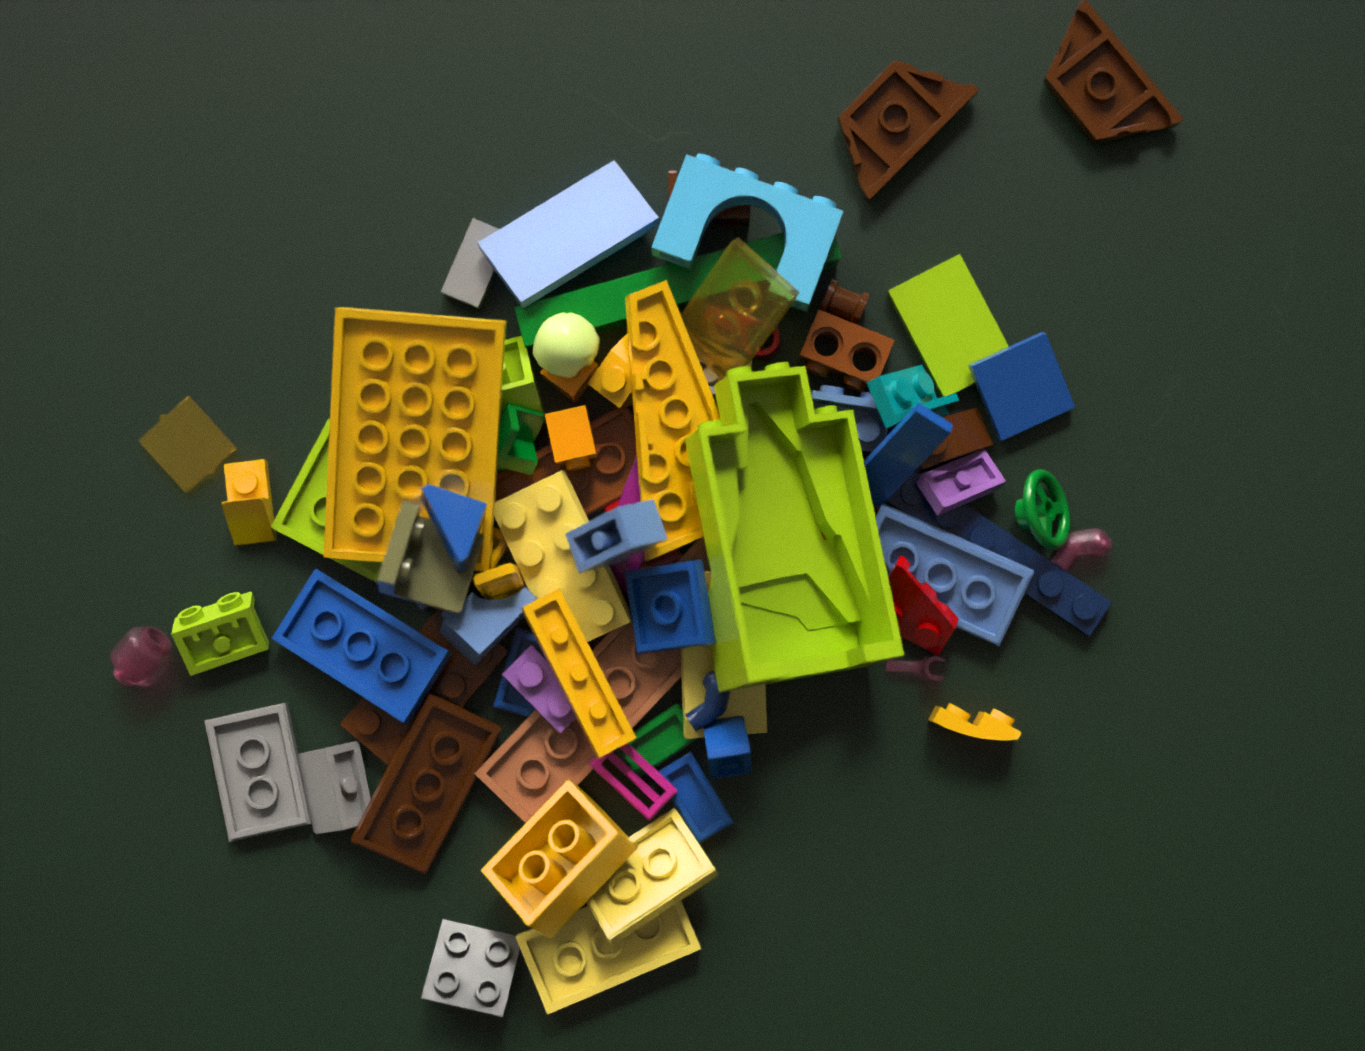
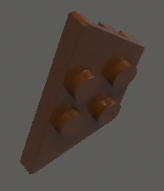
M1083 0L1079 4L1043 80L1044 84L1093 144L1173 128L1183 121L1182 116L1087 0Z
M894 60L838 116L837 122L862 194L868 203L977 95L979 89L975 85L967 83V86L943 79L944 75L932 71H919L913 65Z

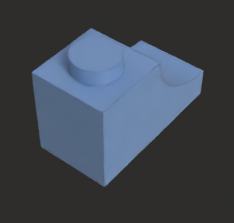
M526 587L510 597L499 600L478 598L472 592L466 597L460 614L447 611L442 612L441 616L444 620L439 633L476 666L524 618L521 608L536 601L537 598Z

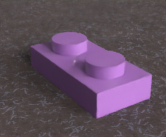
M981 449L921 474L916 484L937 516L999 490L1006 480L986 450Z
M531 645L502 675L561 734L576 719V716L548 661Z

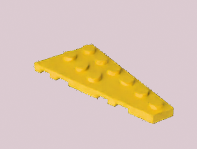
M667 280L625 297L640 502L654 499L667 536V540L644 550L645 560H651L704 537L685 438L698 430V424L721 420L719 409Z

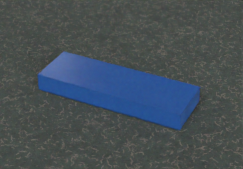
M917 403L864 461L872 503L880 508L882 503H885L951 434L952 423L920 403Z

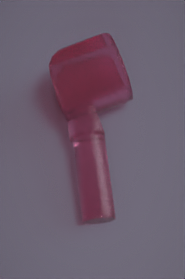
M926 656L921 661L913 662L888 660L886 670L920 673L927 680L938 681L942 680L945 676H933L930 674L929 665L932 661H946L939 656Z

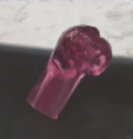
M1098 528L1075 531L1069 534L1066 543L1057 551L1051 561L1069 572L1081 554L1093 553L1099 557L1107 555L1112 549V541L1105 531Z

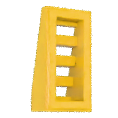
M512 563L476 574L473 578L475 586L483 598L487 600L504 599L516 594L524 587L527 588L518 566Z

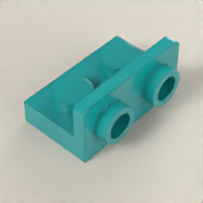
M923 364L882 375L867 382L886 428L898 425L917 403L922 404L940 417H944L949 414L947 406L959 401L956 393L937 399L934 392V383L926 373Z

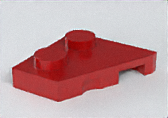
M900 555L888 575L900 637L939 655L954 632L959 618L946 604L939 601L937 593L927 582L921 584L908 570L911 563Z

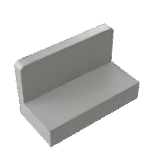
M359 741L298 754L313 832L321 834L356 827L371 800Z

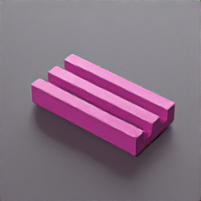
M629 743L619 748L665 790L661 796L613 751L600 758L594 757L589 762V765L648 821L678 791ZM606 758L654 802L650 808L602 764Z

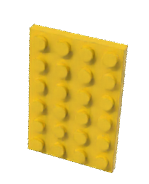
M345 307L335 308L324 558L383 563L403 500L419 504L420 517L431 519L422 503V487L430 484L487 503L486 516L479 533L483 535L484 540L475 570L488 571L491 569L506 321Z

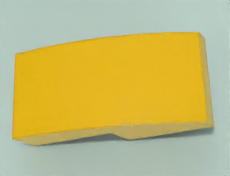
M950 703L946 709L935 706L928 719L954 732L982 739L1018 740L1022 733L1012 727L1015 722L1013 718L994 708L990 715L979 711L973 724L968 722L971 714Z

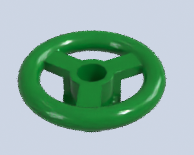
M1042 469L1035 470L1029 474L1025 481L1023 499H1019L1016 502V519L1022 530H1031L1040 545L1049 550H1057L1066 543L1070 531V512L1067 499L1061 485L1050 472ZM1040 482L1047 486L1054 502L1046 496ZM1057 515L1058 529L1055 537L1052 538V521H1054Z

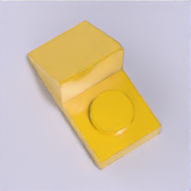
M261 459L224 464L228 501L222 502V509L234 545L240 546L277 541L276 531L271 528L274 522L268 461Z

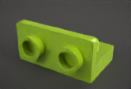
M233 592L221 597L215 604L203 608L198 605L186 608L174 619L171 635L190 676L269 649L268 638L254 609L255 598L252 592L244 594Z

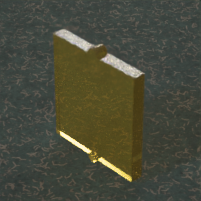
M187 396L167 415L161 414L159 416L160 421L138 440L185 493L191 491L208 474L214 475L216 467L237 449L190 396Z

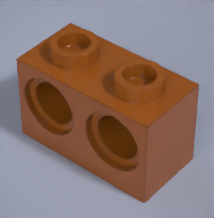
M818 309L798 361L805 363L804 366L809 373L826 378L827 374L830 373L842 378L841 384L857 392H865L866 388L869 389L867 382L881 376L895 340ZM828 337L834 341L836 352L831 356H822L815 350L814 342L818 338ZM858 352L868 353L873 358L874 368L866 372L858 370L853 365V355Z

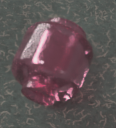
M152 626L131 628L110 653V663L114 669L113 674L115 678L128 687L152 686L173 661L170 639L161 630Z

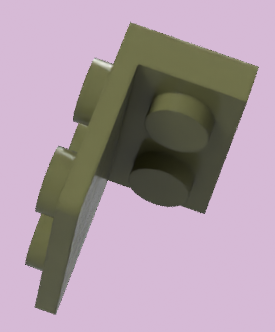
M403 500L377 579L379 592L450 613L460 614L483 544V535H478L466 570L458 573L432 520L420 517L419 504Z

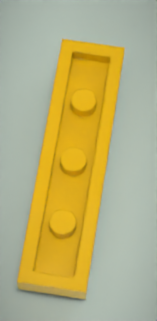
M560 588L522 607L521 611L596 757L600 758L636 739Z

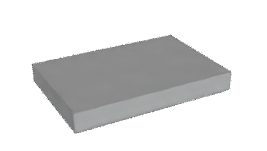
M288 702L204 720L229 842L311 824Z

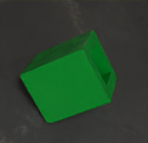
M510 403L506 404L500 416L497 467L529 475L533 474L538 464L534 441L545 421L543 412Z

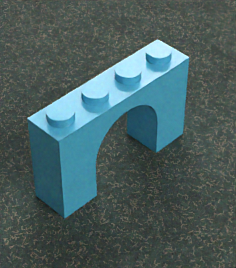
M699 153L696 157L686 154L652 244V256L691 270L705 230L717 214L727 208L738 205L758 207L769 213L776 220L782 230L785 243L784 253L772 282L768 298L807 312L843 211L836 209L837 204L830 199L814 196L813 200L800 196L797 194L798 190L795 187L786 183L775 182L773 186L759 181V176L750 170L736 168L734 172L720 167V162L711 156Z

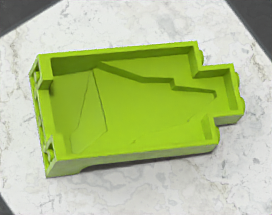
M779 362L766 366L765 371L752 372L749 366L728 370L726 372L727 376L714 385L721 420L698 424V430L685 438L712 575L710 588L707 592L715 643L710 644L719 693L862 668L904 656L853 410L837 411V406H826L814 410L805 366L790 368L789 362Z

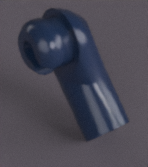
M715 670L708 672L703 678L702 683L706 688L704 702L685 714L696 732L723 715L727 710L731 691L719 693Z

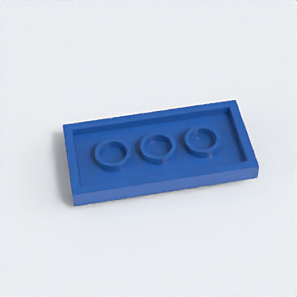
M316 568L271 638L408 725L453 654Z

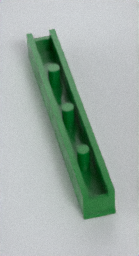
M783 233L696 256L691 270L671 263L539 300L524 309L521 306L514 307L525 348L528 347L529 351L533 352L534 340L540 326L548 318L563 312L581 315L593 325L597 334L626 326L625 297L665 280L668 282L679 311L712 302L715 297L723 299L772 285L785 249ZM834 236L822 270L837 267L839 260L842 259L836 236Z

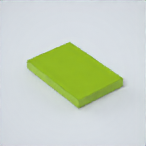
M960 254L887 291L889 299L941 397L958 393L975 384L968 367L969 364L1009 347Z

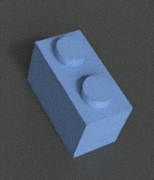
M654 499L617 507L565 533L578 573L617 564L667 540Z

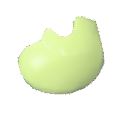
M563 312L548 318L540 326L534 340L532 353L539 366L549 373L567 378L574 377L581 368L586 365H592L594 358L598 354L600 338L593 325L581 315Z

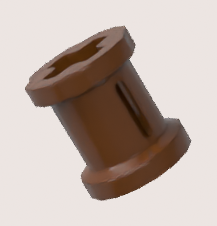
M832 279L819 310L831 313L857 325L870 294L865 292L861 295L838 286V281Z

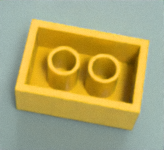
M568 779L481 871L529 927L551 939L638 847L589 794Z

